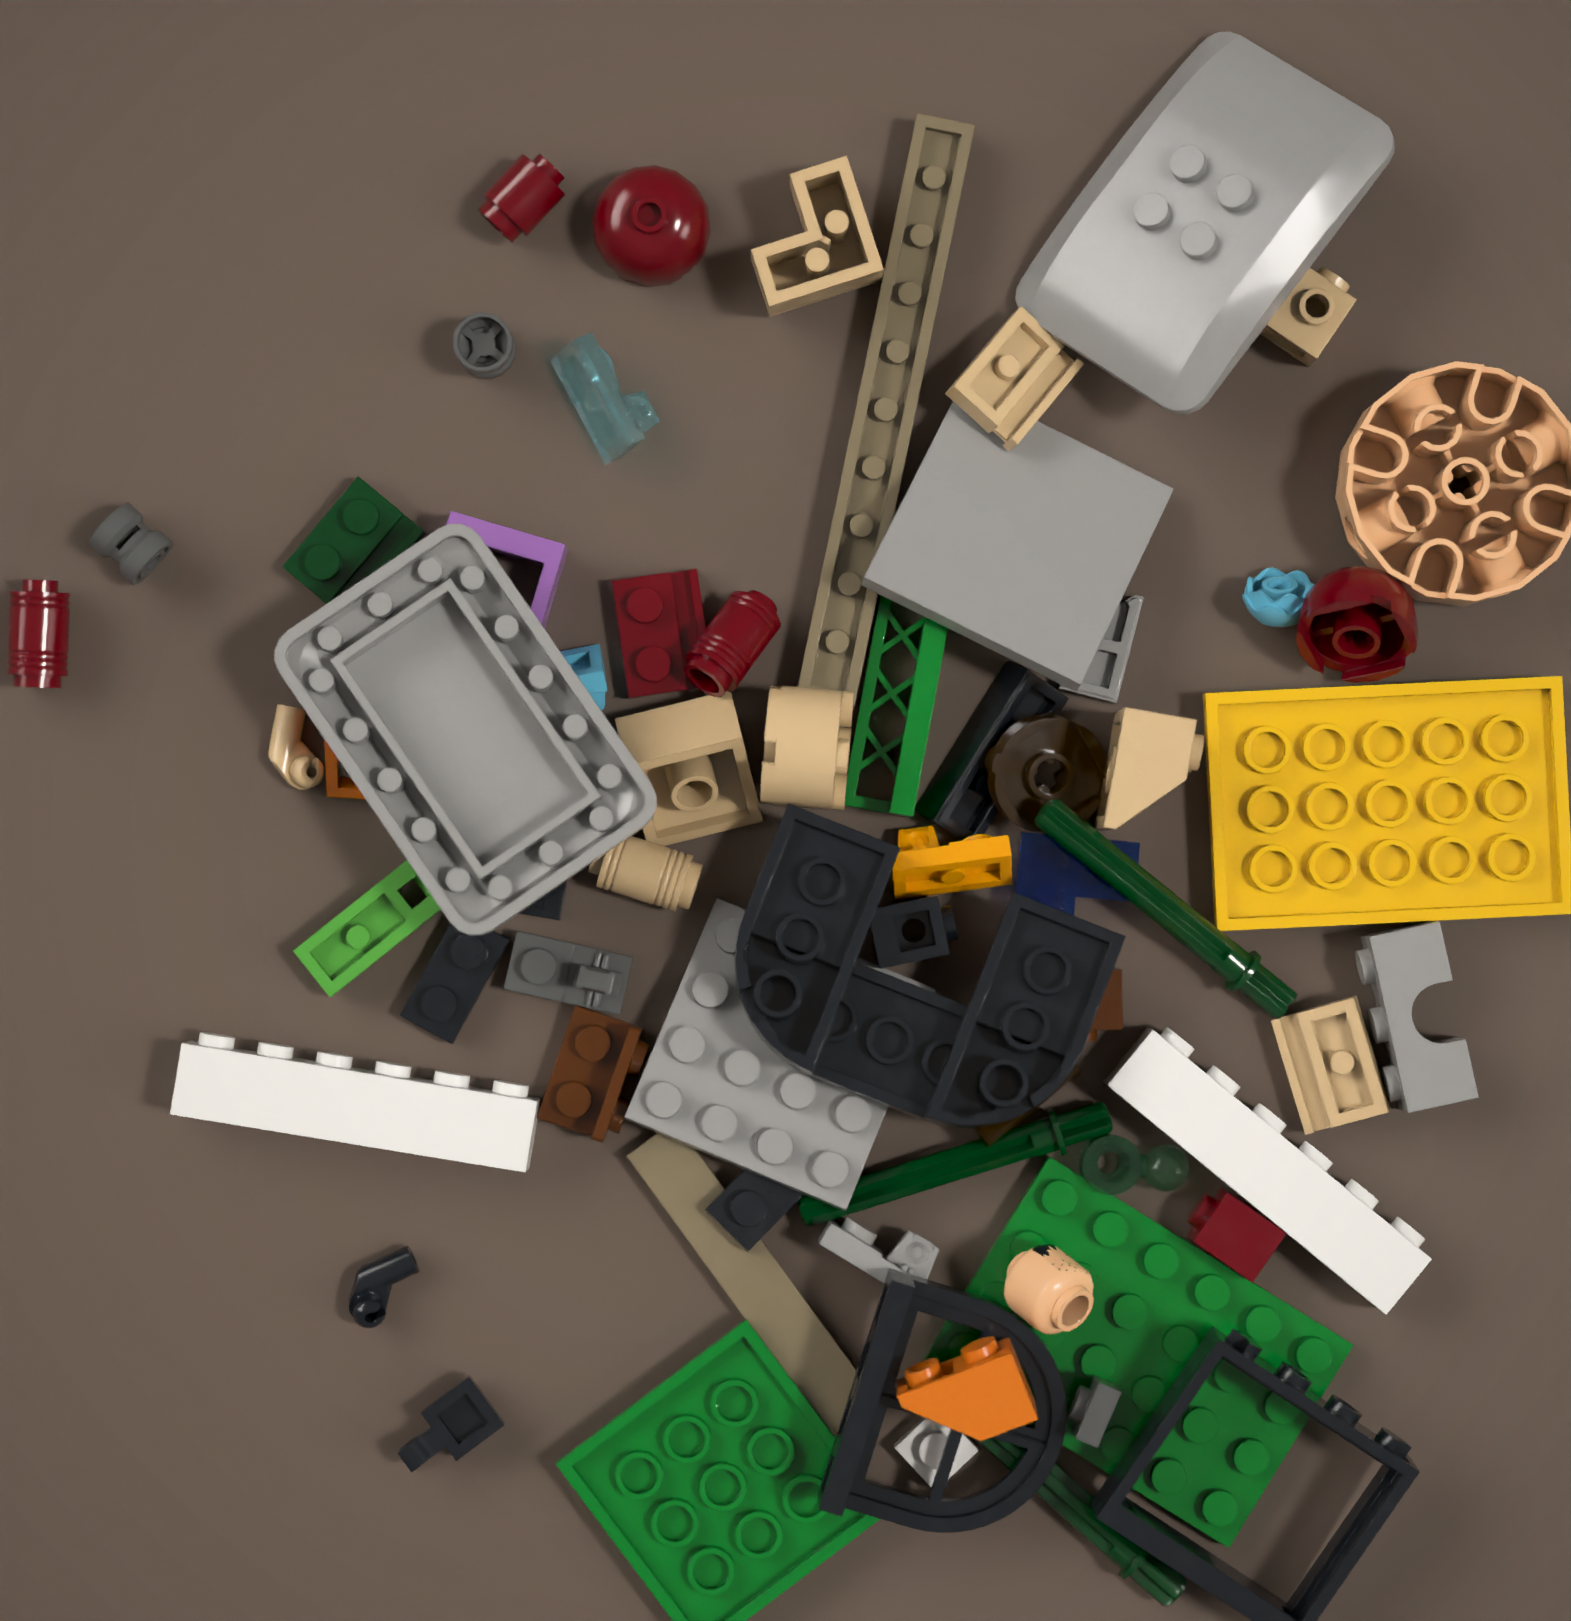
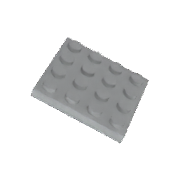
M716 898L624 1119L845 1211L888 1106L794 1068L783 1061L763 1042L752 1027L744 1011L736 983V944L739 928L746 910ZM857 957V963L933 993L936 991L934 988L886 968L879 969L878 965Z

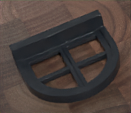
M889 1268L818 1491L819 1510L842 1516L846 1508L913 1529L952 1533L974 1530L990 1525L1020 1508L1039 1490L1048 1478L1061 1451L1066 1428V1399L1063 1383L1052 1354L1042 1338L1022 1317L996 1301ZM918 1311L980 1330L979 1339L994 1337L1000 1341L1010 1337L1018 1360L1025 1369L1032 1385L1038 1420L1034 1421V1426L1025 1424L991 1437L1026 1448L1016 1465L998 1482L968 1496L942 1499L963 1434L951 1428L929 1497L916 1495L865 1479L887 1407L918 1415L901 1407L897 1398V1385L895 1384Z

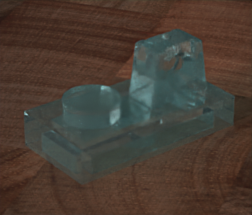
M592 332L572 340L551 360L605 465L625 456L645 439L644 433L660 422L644 391L622 395L618 387L620 384L615 376L613 362L608 353L600 348Z

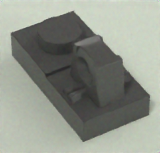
M517 931L504 989L620 1015L634 957Z

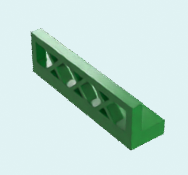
M880 595L847 772L845 806L912 818L948 628L924 617L904 631L890 611L892 600ZM889 621L898 635L884 644L887 623ZM922 627L919 648L917 650L908 636ZM902 641L915 659L916 665L914 675L893 689L879 669L880 660L883 653ZM878 679L887 694L873 703ZM912 685L908 708H906L897 694ZM892 699L905 718L903 734L882 747L868 727L870 714ZM867 737L876 752L862 761ZM901 743L896 767L887 755V752ZM879 757L882 758L895 777L890 801L856 795L860 770Z

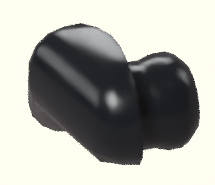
M408 1245L362 1266L357 1271L349 1298V1311L359 1326L374 1328L380 1325L386 1316L392 1284L420 1272L415 1256Z

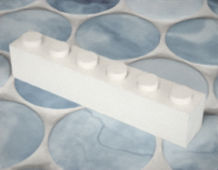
M1147 1027L1105 1078L1103 1083L1377 1309L1387 1315L1432 1260L1419 1249L1425 1238L1398 1216L1390 1225L1375 1213L1373 1209L1379 1200L1353 1179H1350L1344 1187L1330 1176L1327 1170L1333 1163L1307 1141H1304L1298 1149L1285 1139L1280 1133L1287 1125L1265 1106L1258 1103L1251 1111L1234 1095L1241 1087L1220 1069L1212 1065L1205 1073L1189 1060L1188 1057L1195 1049L1175 1032L1166 1027L1159 1035L1153 1029Z
M200 1032L198 1042L188 1041L181 1044L170 1110L171 1115L519 1172H526L530 1168L541 1098L528 1096L529 1085L494 1080L492 1090L469 1086V1075L435 1070L434 1080L410 1077L412 1066L386 1061H376L375 1071L351 1067L352 1056L317 1051L316 1061L294 1058V1047L270 1042H259L257 1051L234 1048L235 1037L208 1032Z

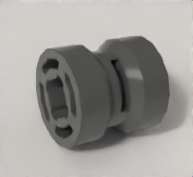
M478 312L467 316L458 324L453 334V348L457 359L469 374L479 379H494L502 376L511 368L516 358V344L509 327L501 318L491 313Z
M126 502L114 510L101 523L90 538L88 545L101 557H111L119 565V574L131 585L135 586L152 573L171 550L173 542L161 531L150 530L144 525L143 515L129 502Z

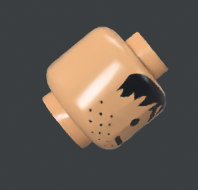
M1042 1244L1019 1253L1010 1262L1005 1280L1004 1297L1009 1308L1043 1334H1058L1063 1331H1071L1085 1321L1093 1307L1094 1286L1091 1274L1057 1246Z

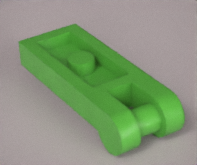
M406 860L293 950V952L327 995L333 997L442 910L408 860ZM413 880L427 896L414 908L400 891Z

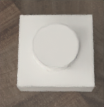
M922 1417L894 1444V1448L932 1487L950 1428ZM962 1434L949 1478L979 1451L978 1447L965 1434Z

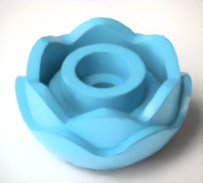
M1269 567L1261 571L1255 578H1247L1242 599L1248 612L1258 622L1272 627H1288L1297 624L1306 593L1314 584L1310 582L1308 576L1303 571L1295 570L1285 574L1276 568Z

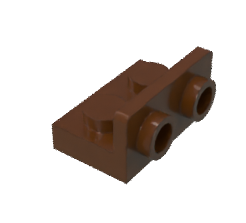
M575 1005L537 1118L591 1136L592 1140L601 1143L604 1142L608 1130L619 1134L624 1122V1116L630 1104L629 1099L620 1097L627 1074L639 1077L650 1045L639 1040L644 1027Z

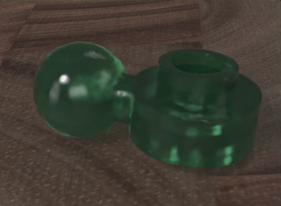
M1108 1133L1086 1142L1079 1155V1170L1089 1186L1107 1195H1117L1129 1190L1138 1178H1144L1152 1188L1158 1191L1170 1192L1181 1187L1187 1180L1189 1161L1184 1152L1176 1146L1161 1144L1153 1147L1146 1154H1139L1137 1148L1129 1140L1118 1134ZM1106 1152H1114L1118 1160L1116 1168L1109 1173H1102L1098 1167L1099 1158Z

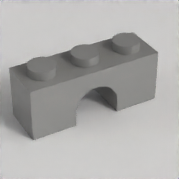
M1427 921L1361 936L1363 949L1355 951V959L1362 984H1371L1376 1007L1368 1009V1018L1375 1043L1384 1042L1389 1066L1381 1067V1077L1388 1101H1397L1399 1110L1411 1113L1479 1098L1466 1039L1451 1037L1429 1041L1417 1031L1412 1020L1413 1003L1423 989L1433 984L1453 980L1440 921Z

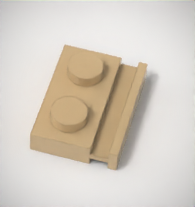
M1020 306L945 394L986 432L990 433L993 431L1005 442L1002 446L1009 452L1019 444L1084 363L1079 358L1074 361L1062 350L1065 345L1044 330L1038 321Z
M1357 995L1271 1020L1305 1135L1329 1127L1333 1128L1385 1114L1391 1110Z

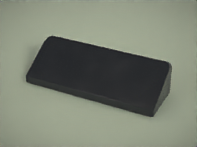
M1011 661L1006 662L916 804V812L960 840L976 834H985L999 811L988 789V772L985 768V758L988 751L997 744L1003 733L1018 721L1029 716L1044 715L1046 713H1056L1059 715L1069 698L1030 670Z

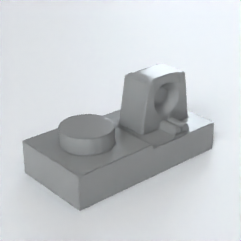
M847 1217L842 1225L834 1220L828 1221L818 1238L820 1245L883 1283L889 1268L928 1279L939 1253V1248L920 1234L908 1230L886 1256L882 1254L880 1248L873 1245L878 1235L850 1217Z

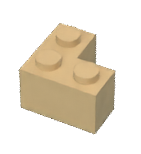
M840 157L791 173L790 190L804 232L751 249V261L769 317L881 282L884 272L848 157Z

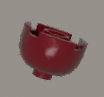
M657 165L634 167L614 178L598 198L592 219L595 244L606 264L625 281L645 287L670 285L681 279V276L690 272L705 256L711 235L708 206L697 186L679 172Z
M1364 566L1340 568L1325 574L1306 593L1297 621L1296 642L1300 656L1312 669L1322 674L1324 666L1332 670L1341 671L1342 681L1352 683L1379 681L1399 673L1405 667L1406 657L1412 652L1414 654L1417 647L1418 623L1413 599L1397 579L1382 570Z

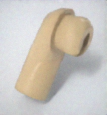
M277 704L268 749L269 760L289 785L299 790L313 788L322 781L324 766L319 758H316L301 740L306 711L301 708Z

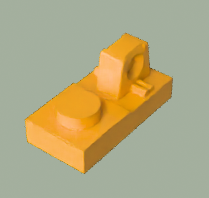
M933 826L898 830V847L901 848L891 871L895 900L1012 885V854L1008 835L992 837L987 834H976L962 841L949 842V845L940 846Z

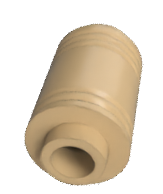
M631 836L591 863L588 872L599 875L596 884L598 888H604V890H610L613 893L648 904H655L658 907L662 906L664 909L668 908L676 912L677 907L689 910L703 864L693 862L694 855L685 854L681 851L678 852L675 849L671 850L669 847Z

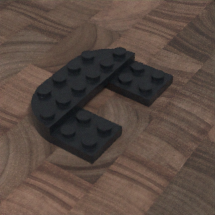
M788 803L744 913L736 944L735 974L739 997L752 1027L763 1042L783 1061L810 1076L921 1120L941 1126L970 1129L998 1125L1029 1112L1046 1100L1064 1082L1078 1061L1126 936L1013 892L969 1005L966 1006L856 962L901 847Z

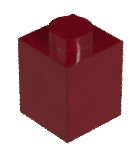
M1222 1188L1218 1190L1214 1197L1209 1193L1204 1194L1187 1219V1222L1193 1226L1187 1236L1193 1242L1252 1283L1287 1234Z

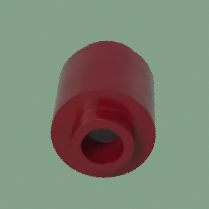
M521 154L484 194L487 201L478 211L500 234L513 243L521 233L528 236L563 199L565 194L558 185L565 178L541 154H538L532 161L524 154Z

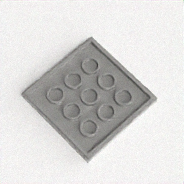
M953 401L860 585L1077 692L1174 488L1039 421L1033 425L1019 444L1008 452L1002 446L1005 442L993 431L990 433L986 432Z

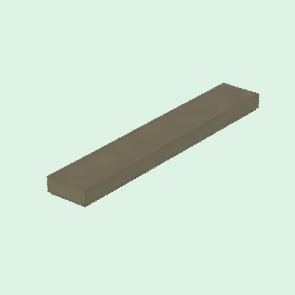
M656 1133L627 1154V1158L745 1319L747 1318L836 1437L857 1369L764 1241L760 1239L749 1252H746L705 1211L725 1188L697 1149Z

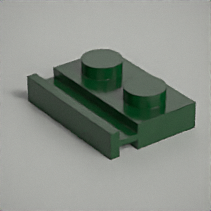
M357 476L282 567L327 604L419 542L426 532Z

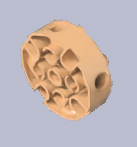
M1455 361L1410 374L1362 413L1341 450L1335 499L1348 543L1367 567L1382 570L1397 579L1416 601L1466 606L1521 589L1559 558L1571 536V423L1542 388L1520 376L1515 377L1501 368L1484 367L1483 364ZM1453 476L1456 479L1466 476L1469 480L1470 487L1463 491L1464 496L1461 493L1453 494L1450 491L1448 484L1453 480Z

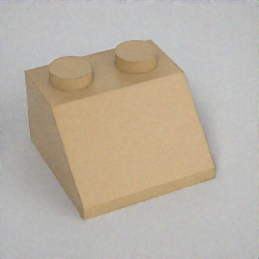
M726 691L722 697L708 695L615 718L618 736L652 783L657 795V809L653 819L642 828L645 840L667 846L763 822L731 692Z
M1127 707L1114 713L1106 758L1107 774L1106 779L1103 778L1101 800L1098 804L1095 829L1103 831L1117 829L1187 779L1188 772L1191 773L1192 770L1198 771L1203 751L1204 735L1194 734L1197 720Z

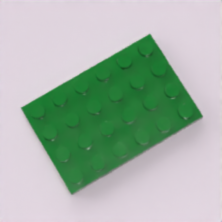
M1047 1155L964 1290L991 1299L1009 1308L1004 1297V1286L1010 1262L1019 1253L1042 1244L1057 1246L1091 1274L1094 1286L1093 1307L1081 1325L1071 1331H1063L1058 1334H1043L1033 1326L1031 1327L1046 1344L1059 1370L1065 1392L1066 1417L1078 1387L1083 1385L1089 1388L1094 1375L1117 1384L1122 1393L1098 1448L1075 1439L1071 1431L1074 1421L1066 1419L1065 1435L1062 1443L1063 1446L1108 1474H1111L1212 1326L1227 1336L1232 1329L1240 1331L1262 1348L1258 1356L1275 1368H1278L1282 1361L1293 1366L1313 1382L1308 1390L1321 1398L1353 1347V1344L1256 1283H1252L1235 1270ZM946 1320L925 1353L924 1360L937 1358L939 1363L962 1355L961 1349L965 1345L978 1340L981 1331ZM1221 1358L1132 1489L1229 1548L1310 1416ZM1020 1363V1365H1021V1367H1022V1370H1023V1372H1024V1375H1025V1377H1026V1380H1027V1382H1028V1385H1029V1387H1030V1390H1031V1392H1032V1395H1033V1397H1034L1033 1389H1032V1385H1031L1030 1379H1029V1377H1028V1375H1027L1025 1369L1023 1368L1022 1364ZM1034 1421L1028 1424L1034 1426Z

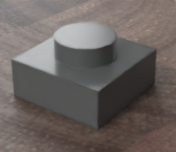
M1094 1375L1089 1388L1083 1385L1078 1387L1067 1413V1419L1074 1421L1071 1431L1075 1439L1098 1448L1122 1393L1117 1384Z

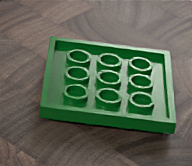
M747 1318L556 1461V1466L673 1621H746L880 1520L879 1518L846 1508L842 1516L819 1510L818 1491L835 1435Z

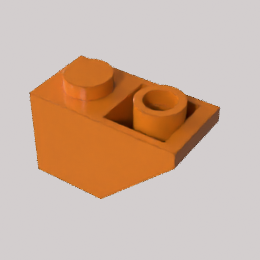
M984 1337L975 1340L961 1349L962 1355L939 1363L937 1358L922 1360L908 1367L904 1371L905 1377L897 1379V1398L902 1408L979 1441L1038 1420L1036 1402L1010 1337L997 1342L994 1337Z

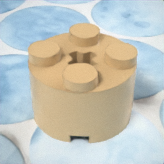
M771 686L766 716L760 803L788 806L789 803L802 808L844 810L851 728L846 727H851L854 692L795 686Z

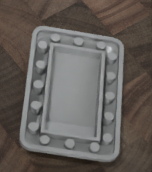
M1218 32L1208 36L1190 54L1148 104L1056 226L1016 288L1015 300L1018 308L1022 306L1038 321L1044 330L1058 341L1165 411L1175 415H1189L1196 412L1211 399L1387 167L1395 152V140L1390 127L1382 119L1243 36L1233 32Z
M447 524L438 528L287 630L277 642L274 650V662L280 675L449 922L462 933L470 936H479L494 931L644 828L653 819L657 809V795L652 783L481 536L471 527L463 524Z

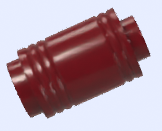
M22 579V591H10L11 606L9 607L8 650L10 652L8 653L9 667L7 674L13 675V686L61 688L62 676H68L67 653L69 652L70 593H58L59 581Z
M756 590L732 592L686 655L687 665L684 668V672L693 685L714 697H722L726 691H735L781 627L780 619L776 614L777 607L769 597Z

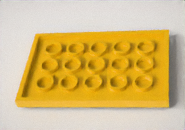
M1562 676L1203 694L1214 926L1220 931L1571 914V831Z

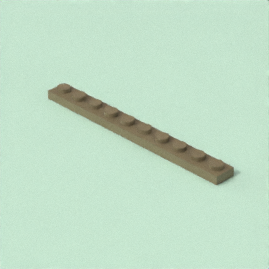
M920 113L916 115L798 687L854 692L853 707L855 706L878 593L860 584L894 518L975 128L973 124Z

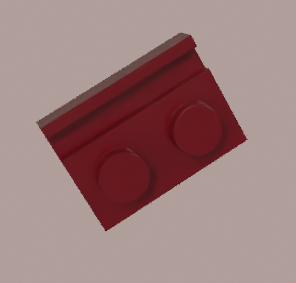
M697 568L673 573L668 572L612 580L629 699L698 689L690 682L684 672V668L687 665L686 655L706 629Z

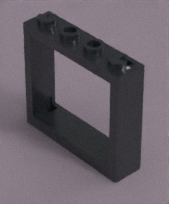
M1212 1326L1091 1501L1096 1519L1252 1621H1317L1420 1473L1410 1456L1407 1455L1412 1447L1386 1428L1382 1427L1376 1435L1358 1423L1362 1414L1338 1396L1332 1394L1328 1401H1325L1308 1390L1313 1382L1288 1363L1282 1361L1280 1366L1275 1368L1260 1358L1258 1355L1262 1348L1240 1331L1232 1329L1227 1336ZM1221 1358L1383 1464L1287 1603L1126 1497Z

